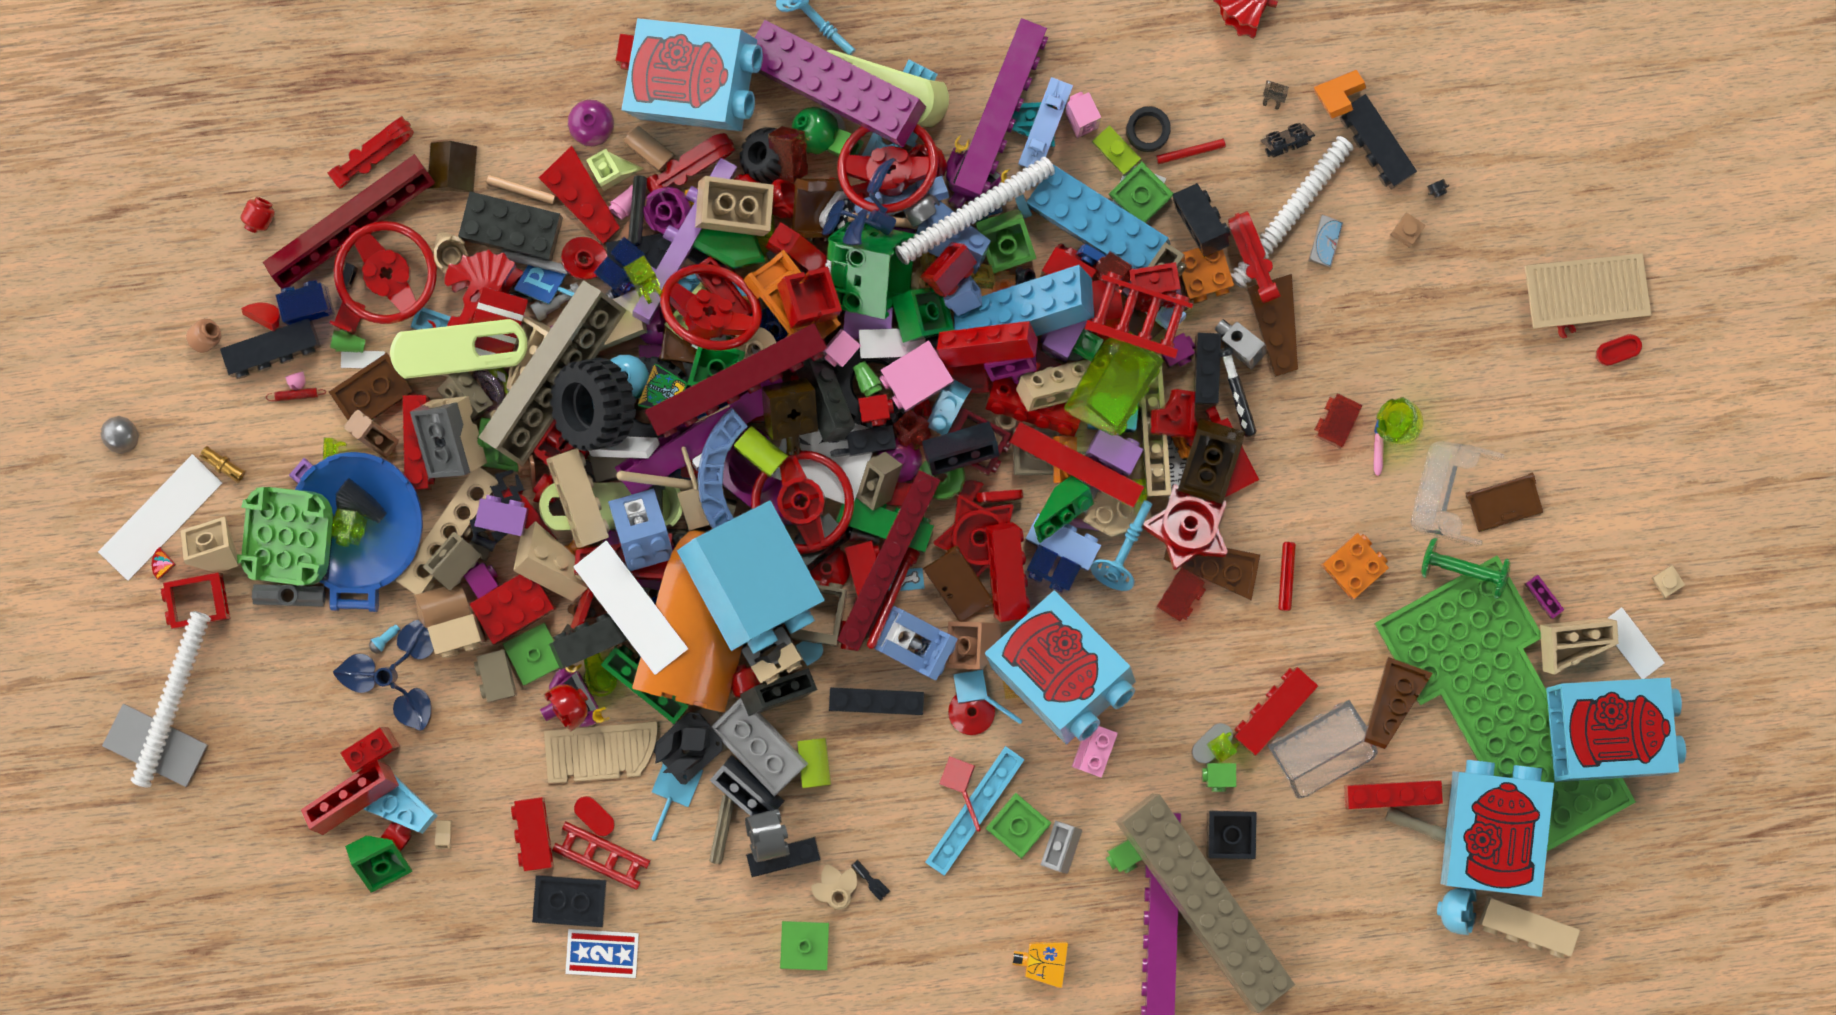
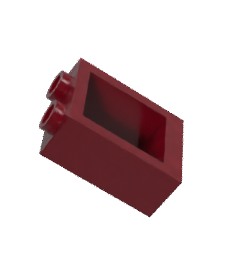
M961 407L948 433L961 430L966 419L977 424L988 421ZM990 422L993 432L1002 437L998 445L999 454L1002 451L1007 453L1011 445L1009 443L1011 433ZM999 457L990 460L987 467L979 463L969 466L989 476L990 472L996 473L1002 461L998 460Z

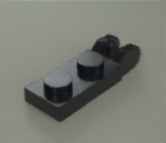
M893 425L851 431L844 440L829 442L847 441L848 448L832 450L830 452L831 457L846 455L851 457L896 449Z

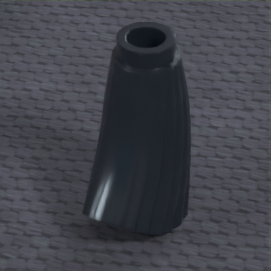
M350 478L343 483L335 494L337 509L353 511L378 524L387 514L375 498Z

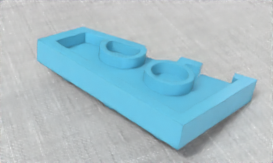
M394 775L399 786L363 810L423 834L438 815Z

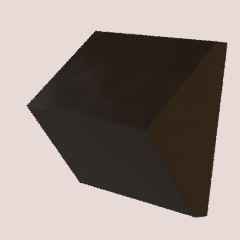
M455 141L431 142L428 172L435 183L427 189L474 192L477 146Z

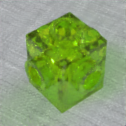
M337 508L333 518L331 537L336 539V544L344 547H349L350 544L359 546L361 538L365 534L367 519L358 512Z

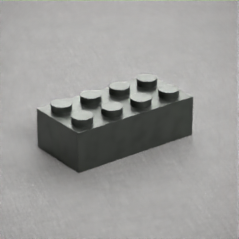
M470 191L458 237L464 241L552 261L563 217L560 213Z

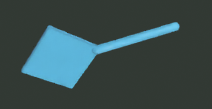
M983 670L953 674L958 703L985 699L1019 724L1022 723L1019 717L987 696Z

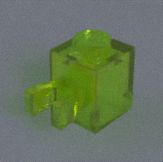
M645 256L623 267L639 297L644 295L648 305L652 303L649 297L652 292L658 293L659 297L663 292L659 287L660 284Z

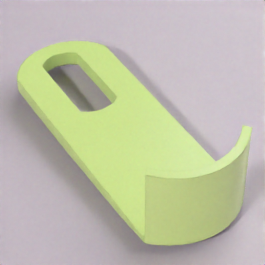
M827 51L919 98L926 106L924 113L917 123L920 126L933 127L945 116L949 105V94L944 82L924 79L839 51Z
M511 319L401 331L392 342L390 357L395 370L405 379L511 367L518 365L525 357L528 340L524 329ZM515 333L519 339V348L516 352L480 356L475 349L477 337Z
M623 482L593 483L592 491L601 503L602 509L599 511L602 519L607 521L609 530H616L608 501L632 494ZM553 483L541 495L539 502L541 518L552 530H571L566 516H552L549 511L550 499L559 498L555 483ZM665 486V490H663V519L666 528L674 526L683 511L677 493L681 492L679 488Z

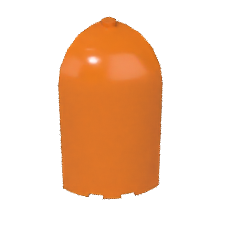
M702 530L689 531L683 536L672 551L655 604L688 649L656 675H654L641 657L632 689L670 699L674 695L676 696L675 701L724 713L732 687L733 675L736 672L743 645L732 651L730 650L677 552L678 549L694 538L706 533Z

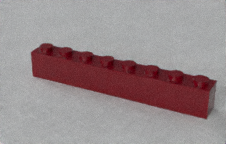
M414 154L263 261V264L272 279L284 291L338 253L343 242L354 231L367 224L383 221L432 186L435 181Z
M813 323L645 410L656 434L658 436L664 434L665 438L678 432L676 427L684 423L688 427L698 422L697 416L705 412L709 416L719 411V405L727 401L728 405L741 399L740 394L746 391L752 394L761 389V383L767 380L773 383L783 378L782 372L788 369L794 372L804 367L803 362L809 358L815 361L825 356L824 351L828 347L816 324Z
M921 470L918 471L837 641L857 651L860 650L941 480Z

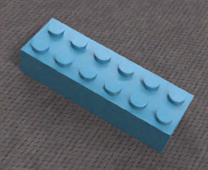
M1053 165L1055 174L1049 175V178L1046 180L1043 179L1026 202L1032 211L1082 243L1088 244L1105 254L1107 258L1116 261L1119 264L1118 266L1127 272L1133 269L1148 267L1165 242L1171 245L1167 236Z
M1076 265L982 296L981 306L959 316L954 312L955 330L1030 321L1036 336L1092 319L1094 317L1092 278L1080 265Z

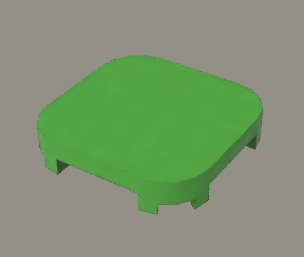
M259 487L252 491L247 499H243L241 508H246L242 554H237V564H241L248 578L253 580L297 586L314 585L321 581L329 565L333 512L329 501L322 494L311 491L278 487Z

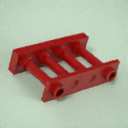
M1108 272L1107 276L1102 274L1101 280L1108 282L1097 316L1093 317L1092 321L1087 320L1085 329L1176 358L1178 349L1174 348L1175 343L1173 341L1184 308L1192 309L1193 304L1189 303L1190 298L1176 294L1175 298L1122 281L1121 275ZM1116 285L1129 288L1130 292L1119 325L1116 324L1114 329L1106 326L1107 321L1105 319ZM1139 292L1153 296L1142 331L1136 336L1129 333L1128 325ZM1163 299L1175 303V307L1164 340L1161 339L1160 343L1151 341V332Z

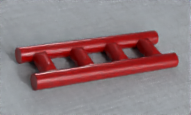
M565 821L562 830L568 832L563 845L555 843L552 849L553 852L635 890L639 888L641 882L635 879L640 866L647 869L651 860ZM576 837L589 842L584 855L571 850ZM597 847L611 852L605 865L592 859ZM619 856L632 862L626 875L613 869Z

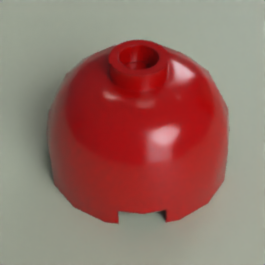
M561 684L544 693L546 701L550 700L553 704V712L565 727L568 726L570 732L584 722L588 713L585 703L588 697L581 688L576 690L571 685Z

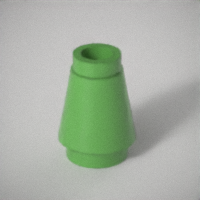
M341 329L340 331L334 330L330 348L336 349L335 352L363 353L366 339Z
M865 361L853 367L861 394L871 397L883 390L880 385L882 382Z

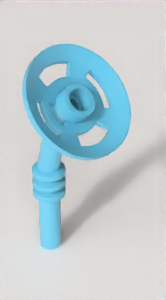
M776 0V7L781 12L801 9L820 28L819 32L827 36L828 40L831 39L846 54L852 55L856 51L837 33L838 29L830 25L829 21L826 22L808 4L809 0Z
M1144 500L1134 522L1130 523V528L1125 533L1126 539L1115 561L1100 559L1092 563L1091 572L1102 584L1120 591H1128L1133 588L1134 578L1124 568L1123 564L1134 542L1138 541V537L1141 535L1140 532L1143 531L1142 525L1152 507L1151 502Z

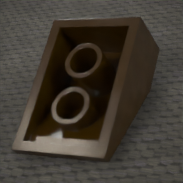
M1200 418L1178 491L1223 504L1243 444L1245 432Z

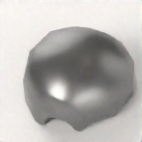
M927 193L916 204L905 209L906 217L913 227L920 225L936 212L935 205H940L938 199L934 195Z
M121 416L112 417L101 427V439L104 445L112 452L119 454L127 453L137 445L139 433L128 418Z

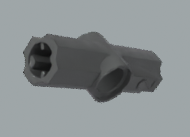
M254 584L252 600L253 605L324 607L326 592L325 586ZM288 589L294 592V599L290 602L284 599V593Z

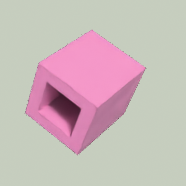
M840 329L827 344L828 349L824 351L826 354L824 359L834 367L837 364L843 367L861 345L844 330Z

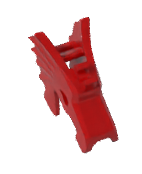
M1213 0L1220 7V15H1222L1225 25L1233 26L1238 36L1247 35L1252 39L1256 37L1257 28L1267 6L1276 8L1278 1Z
M489 249L481 253L477 252L471 257L462 255L459 264H449L444 277L445 285L452 286L454 293L466 288L468 289L463 296L464 308L461 315L458 317L452 316L447 326L472 324L483 287L508 294L524 272L518 269L516 264L509 260L504 252L496 255Z

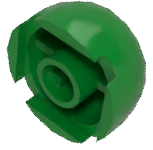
M808 107L801 110L795 116L791 125V134L793 141L801 150L808 154L814 153L817 155L828 150L834 143L835 138L833 136L835 130L838 132L839 127L837 119L829 111L819 107Z

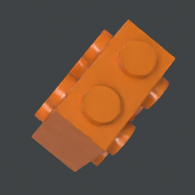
M1199 248L1182 252L1185 254V264L1187 266L1180 279L1186 297L1190 298L1189 301L1193 300L1194 304L1208 300L1207 296L1216 293V296L1219 297L1230 293L1229 289L1233 288L1234 284L1223 249L1206 257L1202 255Z
M1358 533L1354 534L1321 564L1324 570L1351 600L1355 599L1389 569L1386 565L1388 560L1381 552L1375 553L1370 547L1372 542L1364 534L1360 536Z

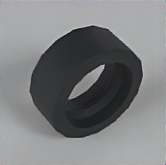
M1144 106L1137 109L1130 116L1126 126V135L1130 144L1143 152H1154L1161 149L1167 142L1171 132V123L1168 116L1161 109L1153 106ZM1144 116H1153L1162 125L1161 136L1152 143L1141 141L1135 134L1136 122Z

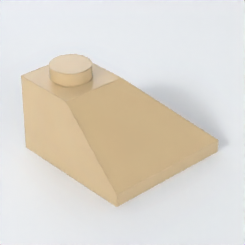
M225 516L181 530L185 564L214 573L238 566L237 551Z

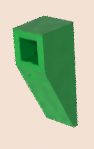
M1071 475L1054 487L1034 524L1039 543L1052 536L1060 528L1094 505L1090 488L1078 478Z

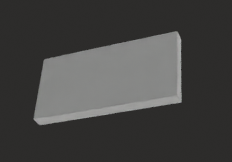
M741 698L711 726L721 737L722 742L773 796H776L808 765L760 713L748 716Z
M123 704L102 746L139 763L138 758L142 756L140 752L145 748L143 744L147 742L145 738L149 736L148 730L152 728L150 724L154 722L153 717ZM170 726L171 731L167 733L169 737L165 739L166 745L162 747L164 751L160 753L162 757L157 761L159 765L155 767L156 773L188 787L208 744Z

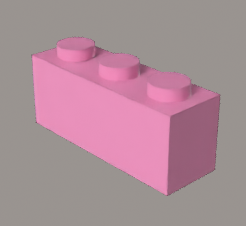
M1079 92L1070 97L1065 114L1076 137L1079 138L1098 129L1101 116L1090 93L1083 94V92Z

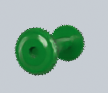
M1438 538L1430 540L1422 562L1421 574L1423 577L1426 578L1428 576L1431 565L1439 566L1452 572L1486 582H1493L1497 584L1494 598L1498 599L1502 596L1510 574L1511 562L1509 559H1505L1501 571H1496L1489 567L1448 555H1440L1436 552Z

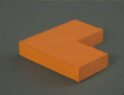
M1357 70L1314 87L1315 94L1331 119L1352 111L1353 107L1347 96L1366 89L1365 82Z

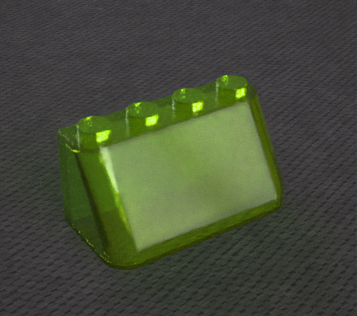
M1107 339L1099 348L1068 399L1065 410L1079 420L1111 436L1122 434L1127 428L1126 423L1130 416L1134 415L1138 410L1139 401L1148 393V386L1151 381L1160 373L1159 368L1164 360L1153 351L1117 339Z

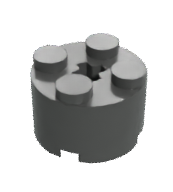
M779 809L745 818L747 837L750 836L751 844L749 845L756 862H763L790 854L786 841L784 842V839L788 838L785 824L780 825L782 821Z

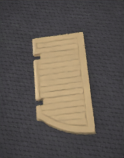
M657 722L576 728L572 732L569 729L544 731L548 784L568 783L567 775H574L575 782L620 778V771L623 770L627 771V778L641 777V772L648 764L655 747L658 732Z

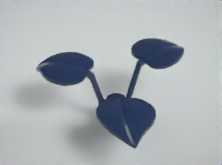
M895 158L883 162L874 171L867 187V191L870 192L869 197L879 210L874 209L867 219V210L862 209L857 215L843 210L845 201L839 200L828 213L822 231L823 235H829L838 224L840 216L843 215L855 219L849 224L843 236V243L847 245L862 244L861 235L864 224L870 225L885 235L891 233L896 224V219L886 213L887 208L881 205L875 194L880 189L891 164L896 161Z
M415 620L407 624L399 632L397 646L399 649L406 651V654L394 664H391L390 667L379 668L374 672L376 666L373 659L366 654L359 653L348 657L333 671V674L341 684L355 692H368L374 688L375 682L382 687L390 685L392 689L402 692L403 695L396 698L393 704L395 717L400 723L422 731L427 726L432 711L428 694L420 688H413L407 692L395 684L398 679V673L395 668L406 660L410 654L413 658L420 660L429 657L434 651L428 628H425L419 620Z

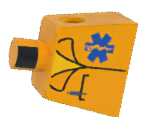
M1068 942L1029 943L1028 953L1014 951L1012 965L1025 966V977L1062 988Z

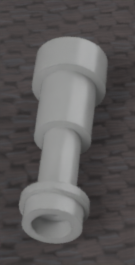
M577 283L570 284L571 288L568 290L575 293L579 286ZM561 293L556 297L554 296L550 305L537 301L530 306L540 322L547 318L549 313L560 308L562 303L570 300L572 297Z

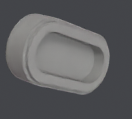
M1223 723L1212 726L1193 745L1192 755L1194 759L1200 763L1212 761L1231 742L1233 738L1231 728Z

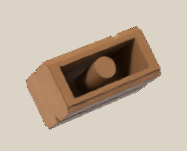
M359 410L355 411L344 425L346 431L383 458L388 457L399 443V439Z

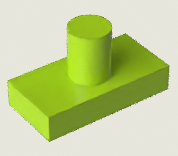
M1110 125L1092 141L1123 176L1141 160Z

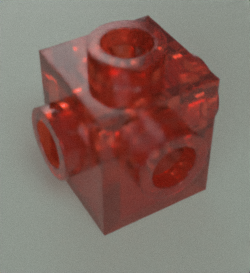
M911 409L894 424L898 435L897 440L904 447L909 445L914 451L923 446L922 441L929 439L931 436L928 428L929 422L922 415L918 416Z

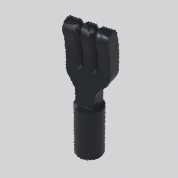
M858 859L852 863L851 867L868 882L869 890L879 901L891 892L879 879L871 877L870 872Z

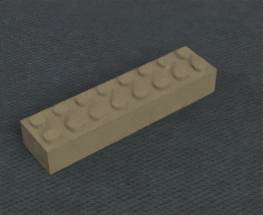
M583 280L478 438L523 467L554 420L551 413L553 412V406L550 405V399H552L553 395L551 394V389L555 385V377L568 363L594 359L627 310L605 293Z

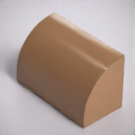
M640 126L634 128L623 140L629 149L660 174L666 169L668 161L675 158L671 151Z
M460 583L451 590L442 587L414 595L419 621L425 628L470 615L468 602Z

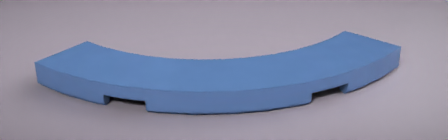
M732 408L721 417L710 433L703 448L698 469L699 498L705 517L712 529L734 519L723 495L724 462L735 440L748 426Z

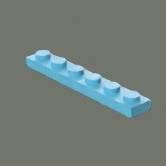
M1006 746L969 798L979 825L1025 760ZM966 804L925 861V863L944 876L976 831Z

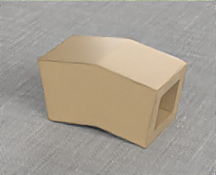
M437 820L435 847L436 849H451L452 821Z

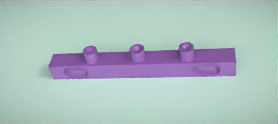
M720 158L710 177L733 179L737 166ZM693 186L690 187L685 198L693 202L694 205L679 230L670 225L667 227L663 238L672 243L658 268L655 269L646 265L640 276L648 280L649 283L633 310V317L648 325L660 307V296L665 282L673 273L682 268L693 249L692 246L695 239L702 230V228H695L698 189Z

